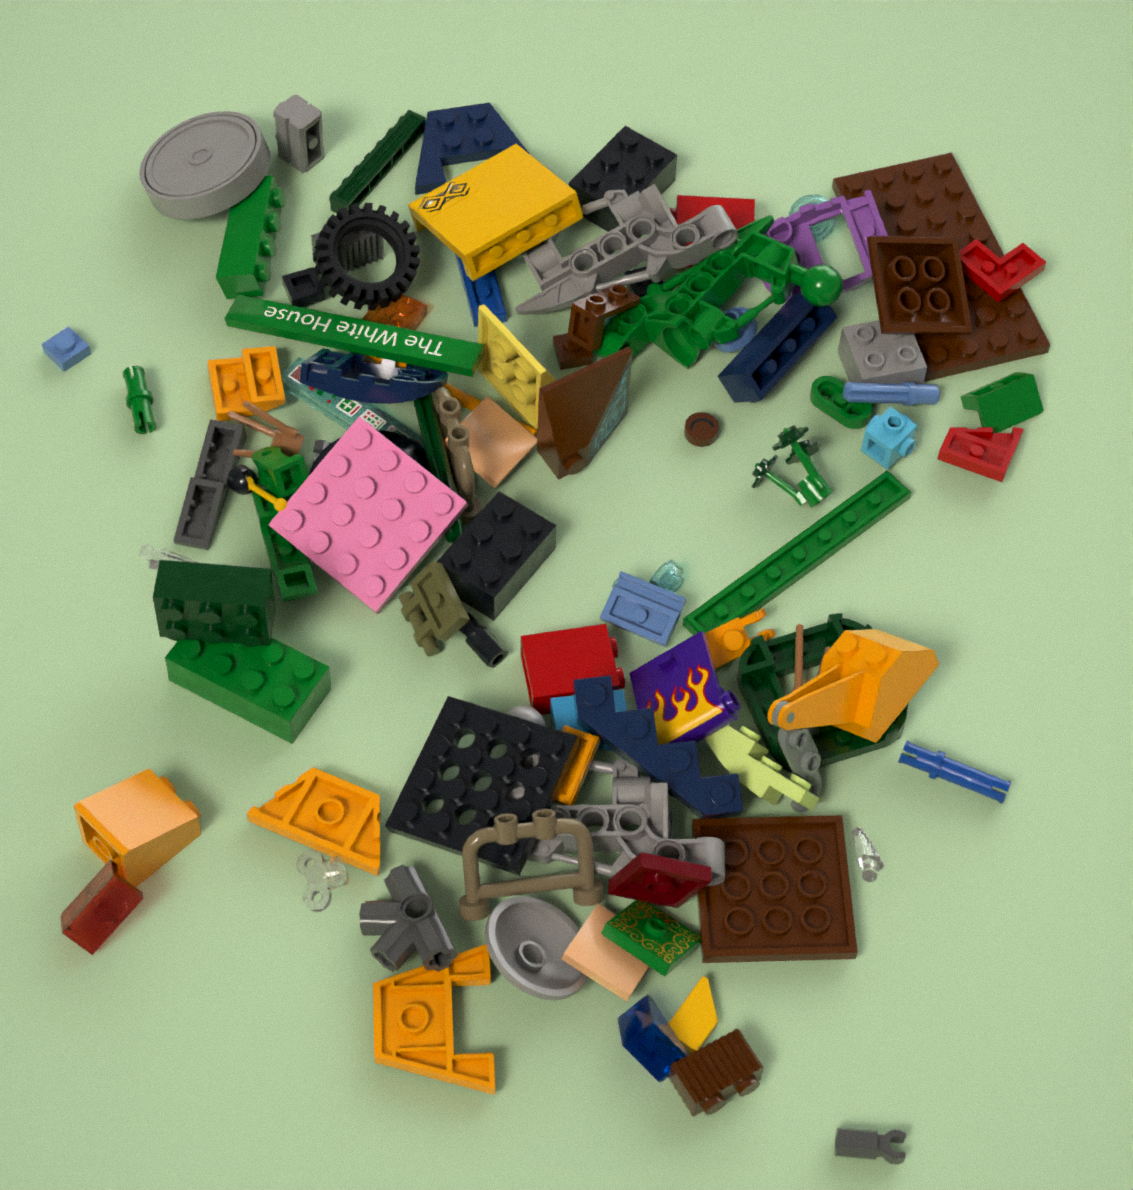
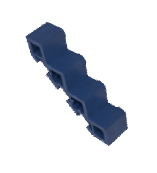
M611 675L573 680L572 689L577 724L583 729L598 736L609 749L623 760L637 767L643 774L651 776L653 783H668V794L685 805L698 818L739 816L743 812L738 773L701 778L696 741L658 745L653 708L622 712L615 711Z

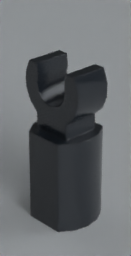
M467 613L470 620L459 631L467 637L465 642L488 667H496L506 658L509 652L487 627L479 625L478 621L470 613Z

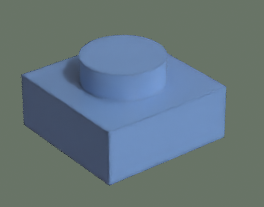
M69 326L42 343L43 352L64 372L91 355L90 346Z

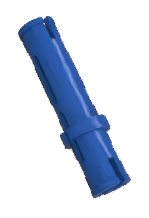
M908 740L906 741L903 750L916 755L917 758L901 753L898 763H903L929 773L928 777L934 780L936 777H939L1003 804L1006 794L992 787L994 786L1008 792L1011 781L1003 780L945 757L946 753L940 750L937 754L910 743Z

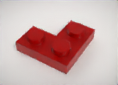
M975 239L959 250L963 273L998 303L1043 272L1046 266V261L1024 243H1021L1001 258L978 239Z

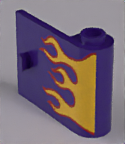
M703 631L698 632L629 673L637 709L653 708L658 745L696 741L697 743L738 720L737 711L740 710V704L732 691L728 690L725 692L719 685L707 638Z

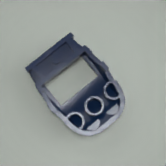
M323 348L301 363L300 383L347 400L392 404L416 400L433 393L447 383L449 374L445 371L411 364L401 367L397 366V361L383 358L381 363L364 361L363 354L354 352L345 354Z

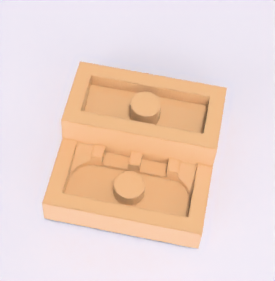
M488 396L460 423L469 430V452L474 471L494 488L537 445V438ZM448 437L444 440V445H445L447 448H448Z
M598 903L564 952L561 960L627 1002L649 966L601 934L606 922L616 916V914Z

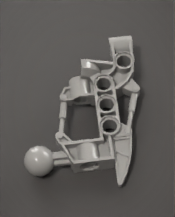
M655 184L642 190L641 193L636 191L629 196L625 190H608L605 192L604 198L582 205L581 211L582 214H589L609 207L612 214L616 217L619 226L582 246L563 259L555 246L560 232L523 252L522 255L543 292L518 305L515 311L519 315L548 313L569 308L573 302L609 288L612 285L626 286L649 279L654 283L660 282L668 269H681L697 264L709 255L729 247L736 241L738 231L721 205L710 206L695 217L678 225ZM688 242H693L688 246H684ZM620 250L618 253L611 255L613 252ZM641 262H647L646 270L621 276L620 279L610 281ZM591 266L588 270L583 271L586 267Z
M521 705L511 708L506 713L546 726L542 715L533 707ZM536 754L528 756L523 762V768L531 769L535 767L540 761V756ZM619 759L615 763L593 760L588 770L613 774L612 804L554 805L551 807V810L556 813V819L573 818L582 822L587 828L591 825L602 826L600 830L590 832L593 852H619L620 855L613 865L594 861L595 873L613 877L638 854L643 852L712 867V881L706 886H715L725 880V843L715 837L671 839L672 812L668 810V783H652L651 776L639 777L638 768L623 759ZM522 787L514 788L509 792L507 801L516 802L520 800L524 795L525 789ZM630 824L640 826L637 830L631 832L623 830ZM564 833L557 834L555 838L550 840L537 839L527 860L542 862L543 864H550L554 860L579 866L578 858L561 854V852H578L576 837L572 834Z

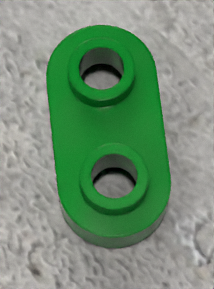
M821 376L814 380L811 386L810 400L816 408L850 429H860L868 424L872 412L871 403H854L843 399L842 393L845 383L833 376Z

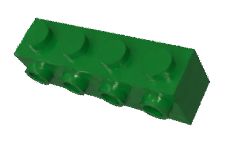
M273 175L265 176L251 194L230 207L215 277L226 299H235L238 294L249 297L264 296L266 283L271 279L270 263L271 258L276 253L275 238L276 233L281 228V208L285 206L284 191L278 187Z

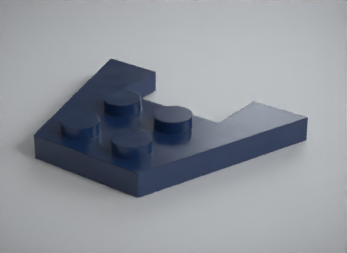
M490 102L428 111L415 182V195L429 193L446 183L442 166L487 160L514 144H518L527 153L529 152Z

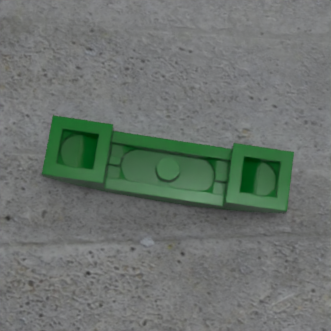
M264 489L265 491H267L268 493H270L271 495H273V496L276 497L277 499L279 498L278 496H276L275 494H273V493H272L271 491H269L268 489ZM252 492L267 556L283 603L318 595L310 563L308 564L306 556L268 525L278 513L274 508V504L257 493ZM290 496L284 497V499L288 501Z

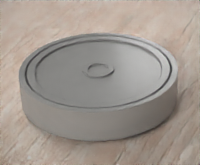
M231 111L211 112L190 118L171 128L158 138L142 160L139 172L140 181L153 206L161 214L176 219H198L220 213L236 205L251 194L264 179L269 169L271 155L259 126L249 116Z

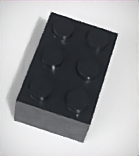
M624 126L569 182V186L576 191L581 208L583 207L582 205L604 198V194L608 190H625L629 196L636 191L641 193L642 190L655 184L662 195L675 181L677 154L633 129ZM609 207L589 214H583V218L607 232L619 226L616 217L612 214Z
M498 491L437 562L443 564L460 600L494 621L555 550L557 525Z

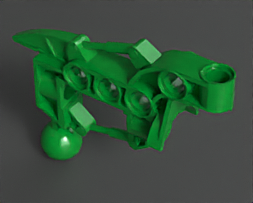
M769 215L737 229L738 237L729 247L709 255L701 262L683 273H678L661 285L658 283L650 284L647 294L640 297L639 305L618 313L604 327L601 348L593 351V353L601 358H605L629 346L633 357L648 343L653 342L674 360L689 369L698 359L700 349L707 350L714 342L724 344L737 339L740 335L739 330L756 318L758 313L773 302L777 305L785 303L788 295L791 296L794 284L801 287L803 297L811 305L827 307L839 299L843 289V280L839 272L829 265H816L810 269L799 265L794 248L765 236L766 231L774 224L773 216ZM748 277H756L769 283L771 296L755 308L748 310L738 319L734 320L726 316L719 309ZM680 285L674 292L670 291L676 286Z

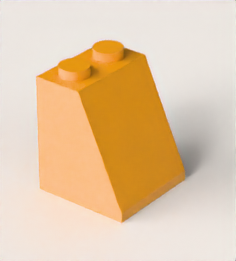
M146 769L89 796L73 806L82 841L131 891L201 835L199 823L201 815L195 805L189 800L183 802L176 795V790L171 782L164 776L158 778L150 769Z

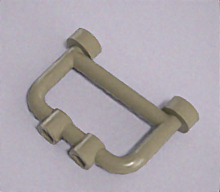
M440 387L435 392V410L443 442L448 437V448L445 445L444 447L457 493L468 503V507L461 514L463 525H469L482 511L481 502L475 497L474 469L469 452V430L460 424V402L451 396L447 388Z
M551 809L535 811L532 814L533 822L518 823L517 816L514 814L496 816L494 818V827H486L475 831L468 837L463 846L462 859L466 894L459 898L460 917L470 921L488 917L490 915V898L573 888V900L577 905L594 906L598 903L600 904L604 900L603 883L595 879L593 845L590 831L582 822L573 818L556 819V813ZM564 833L572 834L576 837L579 872L480 884L478 850L483 844L497 842L501 845H510L516 843L519 839L531 837L539 840H550L555 838L557 834Z

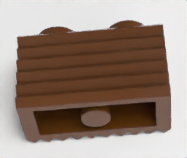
M735 1029L725 1036L714 1040L712 1043H708L705 1047L694 1051L692 1054H688L685 1058L672 1063L669 1079L693 1117L703 1111L706 1115H711L720 1110L726 1104L725 1099L738 1093L742 1097L753 1092L760 1085L759 1081L761 1080L764 1067L740 1030Z

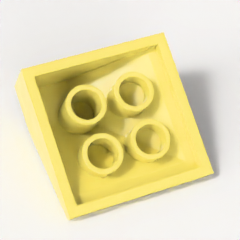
M483 304L478 307V343L484 344L485 354L478 366V371L528 426L538 430L539 388L556 381V379Z

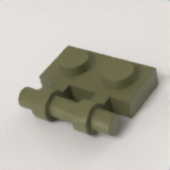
M434 561L410 582L415 595L413 596L412 592L408 591L399 596L403 606L401 612L405 620L411 622L415 631L413 637L417 645L423 647L427 656H433L439 652L436 639L448 641L470 620L443 564Z

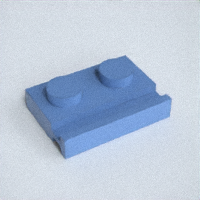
M620 571L618 581L611 591L600 619L666 648L679 621L682 609L687 603V599Z

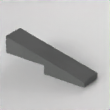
M210 419L195 476L191 477L173 540L174 544L209 550L230 489L227 485L228 474L238 465L240 456L233 455V450H243L247 438L244 425Z

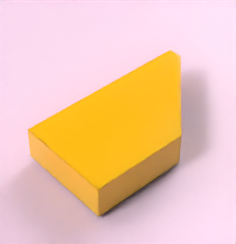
M705 976L701 977L663 1031L664 1037L691 1054L704 1046L718 1023L708 978Z

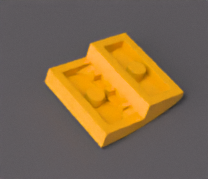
M276 346L242 349L240 358L208 360L207 369L217 421L233 420L227 416L229 411L244 417L255 415L243 406L244 401L250 402L265 412L285 404L286 399Z

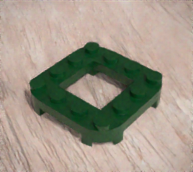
M836 613L828 616L827 623L804 629L803 670L820 665L825 648L832 647L845 630L873 628L869 624L864 627L856 621L842 618V613ZM796 632L767 641L764 640L762 635L753 638L740 657L737 672L739 689L765 746L769 750L770 755L787 772H792L778 741L780 727L770 724L767 715L771 704L775 700L786 696L778 677L795 673ZM908 704L877 743L832 725L808 729L821 757L819 768L887 747L898 740L903 732Z

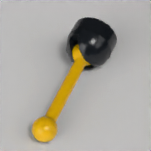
M237 465L229 472L227 485L234 492L241 495L255 492L274 504V508L278 512L283 511L287 507V501L284 498L277 499L257 486V475L249 467Z

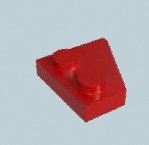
M950 427L939 450L937 459L1003 482L1024 429L1013 427L1011 433H993L992 427H979L977 429Z

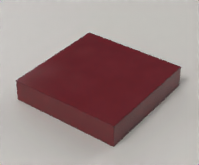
M641 852L608 880V894L679 908L712 881V867Z

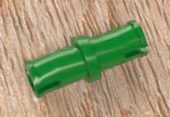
M132 366L134 376H131V371L128 367L123 371V378L125 379L128 393L125 398L126 404L132 411L134 430L138 434H147L145 424H148L149 432L151 433L156 429V422L154 421L151 407L154 401L152 393L147 389L144 368Z

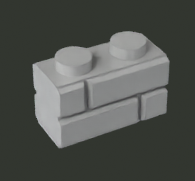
M297 94L279 103L273 113L278 156L287 163H292V166L300 172L307 173L324 159L322 112L312 104L308 105L307 101Z

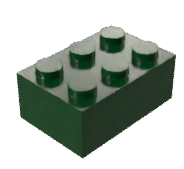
M171 560L159 561L153 602L160 637H167L174 641L191 639L203 640L211 644L228 642L240 643L248 647L258 645L270 646L276 611L271 569Z

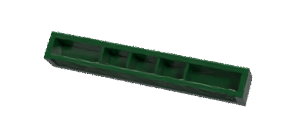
M411 110L400 116L393 128H390L384 138L376 143L375 148L365 155L364 160L354 167L353 172L343 179L338 189L331 193L329 197L331 211L337 213L343 207L348 211L351 204L358 203L360 205L424 134L425 117Z

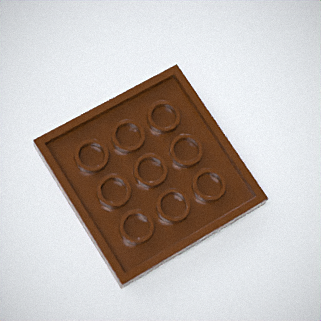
M842 815L692 819V839L715 837L725 843L724 882L715 886H705L697 893L702 963L856 959L858 951Z

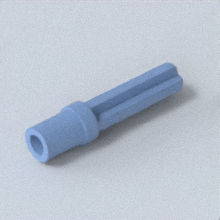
M848 382L844 385L842 393L843 399L848 402L896 403L904 406H913L915 404L935 405L939 400L940 394L936 384H915L914 382H903L902 384Z

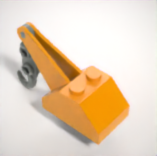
M877 629L845 630L823 656L820 675L771 704L767 715L770 724L780 727L778 732L780 747L792 772L812 784L809 789L810 793L817 797L820 796L822 780L818 772L821 757L808 728L832 725L877 743L939 666L934 650ZM796 801L791 802L792 808L797 812L809 810Z

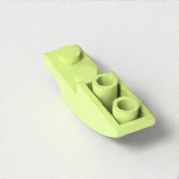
M727 725L705 738L709 747L723 766L731 774L738 773L739 782L757 796L776 806L780 797L784 794L813 811L820 798L809 792L812 784L793 773L789 779L779 774L782 766L766 757L769 750L758 744L761 736L743 725L739 732Z

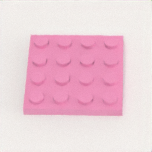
M359 416L287 501V507L283 511H279L268 525L376 614H379L468 507V503Z

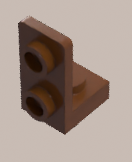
M612 285L609 288L573 302L567 338L590 352L600 349L605 319L639 305L640 297L630 292L625 286Z

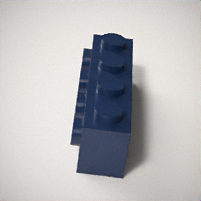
M802 293L794 294L717 376L733 402L755 403L761 401L837 318L830 305L827 307L811 305L805 300Z

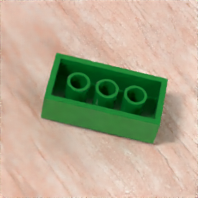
M272 637L270 646L258 645L255 647L244 646L240 643L221 642L219 644H211L203 640L184 639L177 641L165 657L169 681L291 744L296 740L331 690L329 666Z

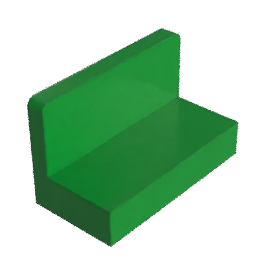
M1015 372L960 396L963 408L977 411L982 427H992L993 433L1005 430L1044 411L1034 374Z

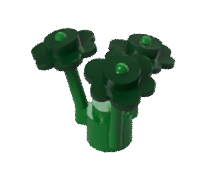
M793 425L789 428H784L777 436L779 438L778 443L772 449L776 451L791 445L792 453L786 459V464L790 465L795 462H801L809 474L797 484L801 490L798 492L770 471L778 458L776 454L769 461L763 458L760 463L755 464V470L752 475L756 479L751 487L755 489L764 477H767L791 495L800 506L807 502L813 508L833 492L811 458L813 454L819 451V447L822 445L821 442H809V440L797 442L809 430L807 426L797 428Z

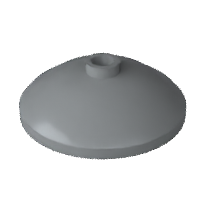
M518 896L502 901L489 915L485 926V941L489 955L499 972L517 989L540 999L562 1000L576 994L589 978L561 960L579 929L566 914L555 906L537 898Z

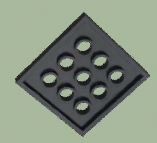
M448 696L385 827L389 832L462 856L463 846L468 837L477 830L493 827L496 816L514 814L517 816L518 823L533 822L532 814L535 811L551 809L582 742L576 735ZM467 734L475 735V740L470 746L466 748L458 747V743L463 736ZM500 744L507 745V751L502 757H490L491 751L495 746ZM534 754L540 756V761L535 767L531 769L523 768V762L528 756ZM459 767V773L454 779L450 781L443 780V774L448 768ZM483 777L492 778L491 785L486 790L475 791V784L479 779ZM517 787L525 789L524 795L520 800L516 802L507 801V796L511 790ZM433 800H443V806L438 812L434 814L427 813V807ZM467 810L476 811V816L472 822L465 825L459 824V818L463 812ZM535 837L523 838L510 845H501L497 842L483 844L478 850V862L520 876L537 839Z

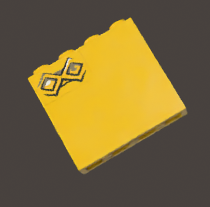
M514 144L408 204L416 230L420 232L427 228L462 259L466 275L472 281L583 219L576 191L518 144Z

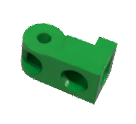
M277 446L265 447L252 454V461L258 469L259 483L279 498L295 493L309 476L305 459L300 454L288 457Z

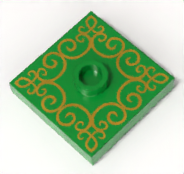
M638 900L632 902L606 922L601 932L604 937L663 976H666L695 952L701 944V936L653 904Z

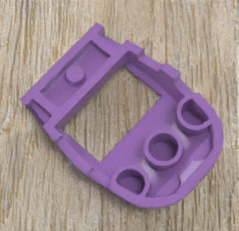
M871 190L864 191L863 197L846 200L845 196L830 198V201L815 205L809 203L801 206L799 211L775 220L774 224L764 235L794 248L798 264L810 269L816 265H824L810 227L843 214L864 272L844 279L841 294L854 291L873 280L867 238L869 236H888ZM763 281L765 287L771 293L770 284ZM794 284L791 296L788 295L785 302L794 294L802 293L801 287Z

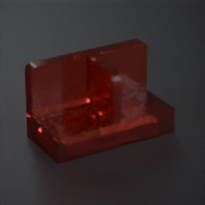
M109 860L62 912L60 916L62 933L93 955L143 900V892L121 877L118 873L117 864Z

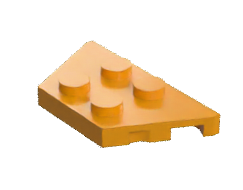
M312 767L300 775L296 782L285 785L274 793L275 798L260 808L252 807L247 813L249 822L375 876H378L380 873V795Z

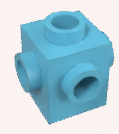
M890 406L881 416L875 415L868 423L861 451L888 470L901 456L906 458L911 454L917 443L914 438L918 425L907 415L899 413Z

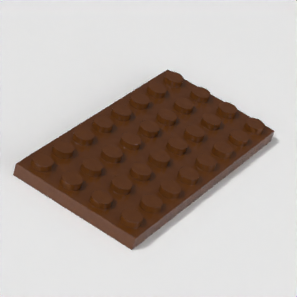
M952 152L833 178L832 188L836 197L845 196V199L849 200L863 197L864 191L871 190L888 236L957 238L959 250L975 239H978L999 258L1004 256ZM964 273L973 333L970 335L914 334L927 365L925 382L1048 353L1050 343L1021 287L998 303Z

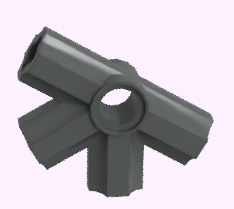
M400 865L391 869L388 877L384 879V883L392 900L365 901V903H361L359 912L360 930L363 936L382 935L370 949L372 956L383 967L392 972L394 970L398 971L415 950H417L426 970H436L439 972L449 967L453 959L457 957V953L440 921L432 899L428 896L414 866Z

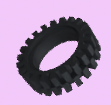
M355 203L351 204L348 211L345 207L339 209L336 216L332 214L326 225L324 224L314 247L316 250L313 254V262H317L314 270L316 275H322L319 281L322 287L330 286L331 289L328 294L334 298L337 294L342 296L341 304L347 306L348 302L352 301L355 302L353 309L361 310L363 305H367L368 311L375 310L379 304L382 308L390 305L392 300L394 303L397 302L402 294L406 293L418 272L416 270L420 265V258H417L420 253V246L414 245L417 239L415 232L408 234L407 230L410 226L406 220L401 224L397 222L399 214L395 211L392 212L391 216L384 214L387 208L380 205L376 211L372 210L373 203H365L363 209H360L359 204ZM363 230L376 233L390 244L395 254L396 267L394 273L389 278L376 283L361 282L351 277L341 266L337 254L338 243L345 235Z

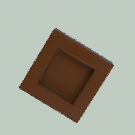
M567 334L553 336V348L560 370L587 366L593 363L592 352L569 340Z

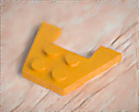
M486 944L458 953L457 957L451 962V965L439 972L436 970H426L425 966H421L373 983L375 1063L495 1095L494 1052L454 1054L452 987L491 985L490 955Z

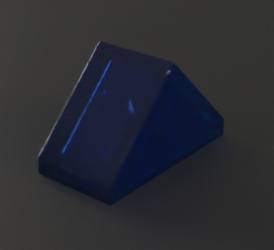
M650 995L644 996L617 1018L622 1046L658 1082L662 1083L669 1077L672 1063L688 1055V1052Z

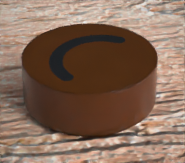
M704 412L694 413L685 422V438L692 445L699 447L709 446L718 437L719 423L711 414Z

